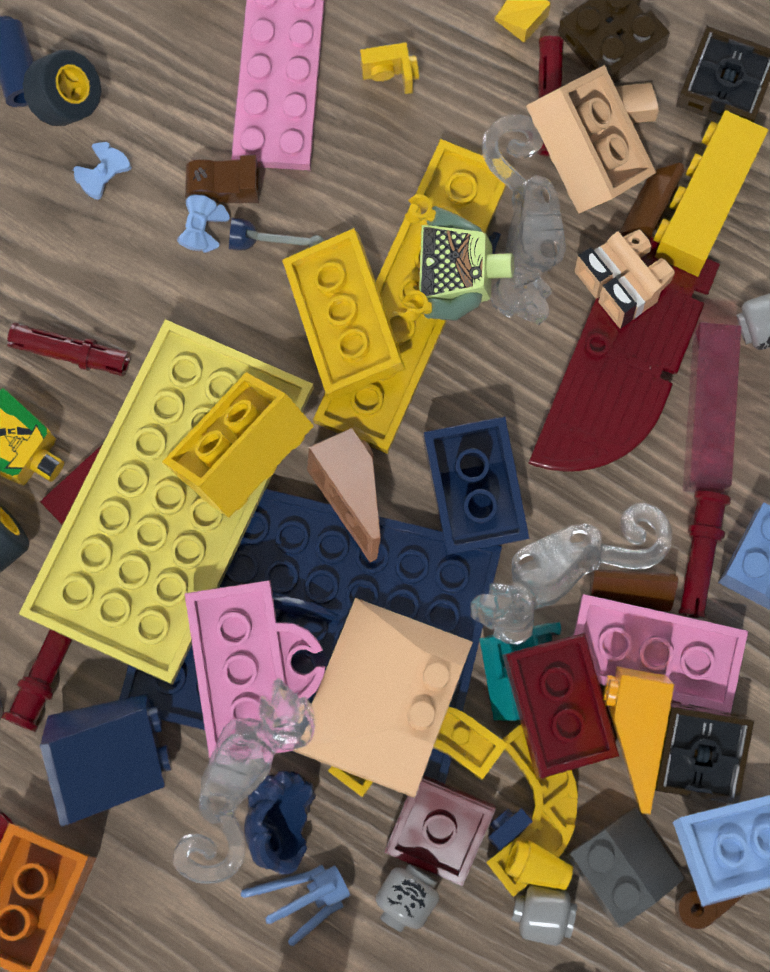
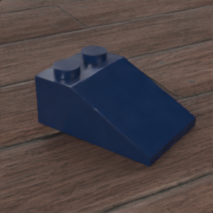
M505 416L423 432L422 437L447 555L530 539Z

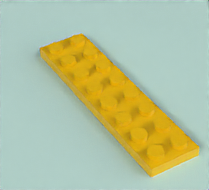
M440 139L415 195L423 194L427 196L431 201L432 208L437 206L455 213L480 227L482 232L486 233L512 176L513 168ZM410 205L408 211H415L416 213L421 214V210L418 205ZM404 218L376 280V285L406 369L334 400H330L325 393L313 418L315 424L338 434L352 428L360 441L365 440L370 447L386 454L391 449L447 320L426 318L424 314L415 321H407L403 315L407 309H417L413 303H404L401 300L408 292L412 290L419 291L422 225H428L425 219L415 224L408 222Z

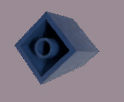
M148 694L47 716L40 749L60 826L74 823L165 787L166 772L172 771L171 757L167 745L160 747L157 732L163 731L161 715L158 706H150Z

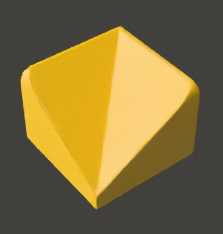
M507 0L496 15L495 21L525 43L549 16L551 3L548 0Z

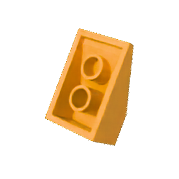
M616 666L615 676L607 675L603 700L609 706L635 799L641 813L651 814L674 684L666 675Z

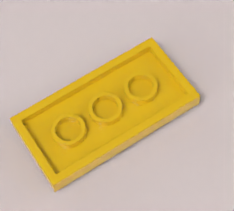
M355 228L282 260L325 393L330 400L339 398L406 369L363 244Z

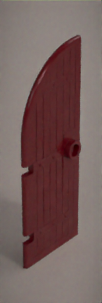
M652 237L649 241L651 244L650 252L640 258L647 267L659 260L655 257L660 243L654 241ZM706 259L698 277L669 264L674 270V276L672 281L661 290L658 302L621 329L600 305V297L595 299L528 464L547 470L563 472L591 470L617 461L645 440L658 422L673 386V383L660 378L662 370L677 375L705 305L703 302L691 298L693 292L696 291L704 295L709 294L720 267L719 263Z

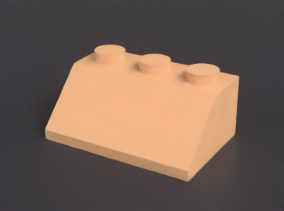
M605 65L526 105L533 124L537 128L550 154L551 161L556 166L578 214L617 197L656 173Z

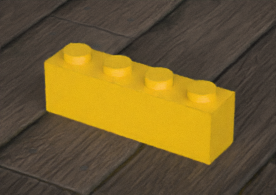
M726 110L719 124L711 121L701 142L707 145L703 156L695 153L685 174L691 177V181L687 188L679 186L670 204V208L676 211L671 221L663 218L653 239L660 243L655 254L656 258H662L675 267L697 277L699 276L769 129Z

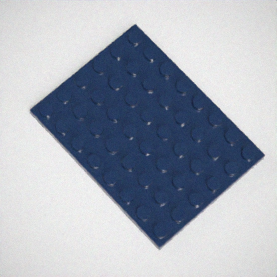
M266 489L219 588L270 580L272 592L312 602L339 614L338 620H325L309 616H294L281 611L277 622L295 623L309 630L320 642L323 651L315 654L308 650H298L292 655L291 663L293 668L302 674L311 672L316 666H325L326 671L355 598L472 641L470 652L449 704L450 707L463 712L502 546L496 545L447 555L442 531L378 516L380 527L378 557L376 560L369 562L330 504ZM192 645L173 685L128 665L119 700L148 694L150 706H158L161 720L205 731ZM317 691L305 702L290 707L295 745ZM433 748L423 775L445 784L451 757Z

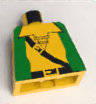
M2 388L0 390V476L23 486L29 481L34 472L49 482L54 481L64 466V461L49 452L55 444L56 438L19 401Z

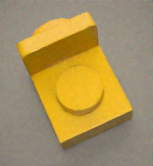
M406 42L360 49L363 80L386 81L395 75L401 74L404 93H413V80L419 79V70L416 55L409 56Z

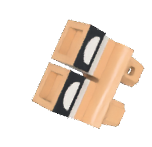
M641 230L634 231L624 237L617 231L605 244L595 250L591 247L577 257L576 275L596 299L600 297V305L620 329L657 303L661 290L672 281L674 276V270L666 260L661 258L647 267L640 259L649 253L651 249L648 238Z

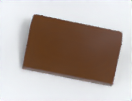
M679 162L656 169V173L647 178L620 230L622 236L641 230L650 241L678 187L685 170L684 164Z
M596 569L590 577V596L656 611L669 612L673 607L678 576L667 573Z

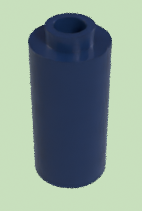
M1 16L0 85L8 106L25 107L28 104L24 98L23 81L25 72L34 62L23 23L10 16Z

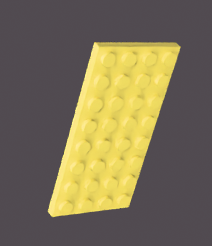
M165 319L19 615L173 685L192 645L185 593L220 587L271 477L264 480L249 496L246 504L228 518L203 500L169 470L162 461L246 372L286 393L302 412L314 389L313 383Z

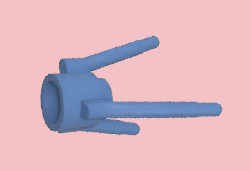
M322 864L308 872L263 883L241 891V896L247 898L313 880V882L307 884L310 893L266 917V922L272 924L312 902H315L318 908L326 904L323 909L289 938L288 943L291 946L296 945L303 937L307 936L330 914L343 908L344 906L341 901L351 895L337 867L334 865L325 870Z

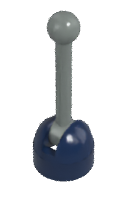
M231 218L230 250H248L253 247L257 240L310 247L324 241L323 237L319 235L303 238L258 233L255 225L250 221Z

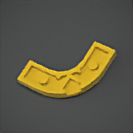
M449 706L433 748L449 755L483 780L508 744L464 712ZM333 766L328 770L330 774L362 798L374 783Z
M519 725L502 740L508 744L505 751L525 775L533 790L534 810L531 816L533 822L516 839L486 862L512 897L529 885L515 882L513 876L505 873L507 858L516 841L526 843V841L530 840L559 858L567 847L575 828L578 799L577 786L572 770L536 779L522 725Z

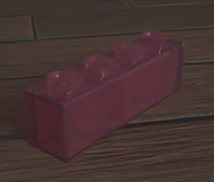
M700 322L693 336L683 492L710 491L725 494L732 485L741 326Z

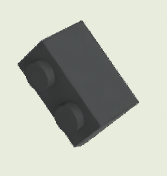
M636 807L566 854L614 927L621 928L657 903L685 879Z

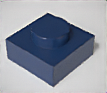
M508 808L490 824V827L495 832L488 839L499 851L533 821L522 808L515 814Z

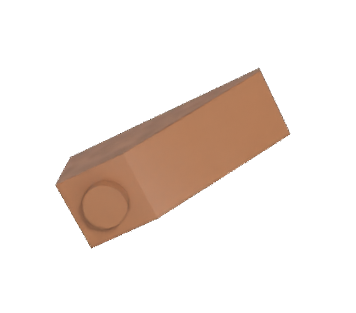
M351 428L309 447L307 471L369 562H372L378 557L380 543L373 466L374 455L369 444L365 440L360 441Z

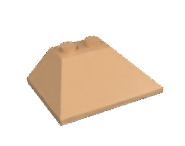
M355 598L294 747V752L415 798L473 642Z

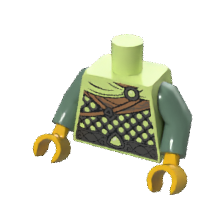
M423 194L414 195L408 200L411 204H416L420 207L421 214L415 211H408L405 213L406 220L416 224L425 219L428 225H422L419 291L412 290L401 300L404 303H413L417 308L406 310L403 315L407 321H415L422 314L430 319L456 321L479 307L481 302L488 301L491 298L492 279L514 277L513 254H492V244L487 234L483 233L480 227L440 207L434 206L432 208L431 201Z

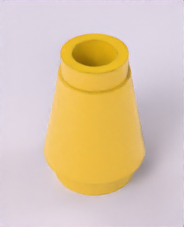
M530 840L526 841V843L516 841L508 855L505 873L513 876L515 882L566 890L572 878L573 866L565 863Z

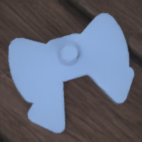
M108 142L94 143L92 145L94 152L101 161L93 170L75 166L73 169L76 183L81 185L83 191L88 196L97 200L102 197L105 184L113 176L132 169L127 157L119 150L110 148Z
M189 196L185 200L189 212L185 226L186 230L177 238L178 243L187 249L203 251L204 253L217 249L219 243L205 232L207 221L226 222L230 219L228 212L222 204L216 206V203L206 196Z

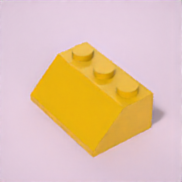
M246 372L162 463L210 506L230 518L235 511L241 509L246 504L249 496L257 487L274 474L281 461L303 442L305 435L314 425L286 393Z

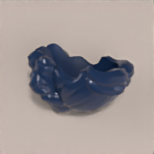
M280 771L275 776H259L253 781L248 794L249 811L245 817L244 833L253 862L261 868L272 870L282 875L291 874L296 871L306 853L307 841L303 838V828L308 818L307 813L310 812L309 805L316 799L313 784L306 781L296 772Z

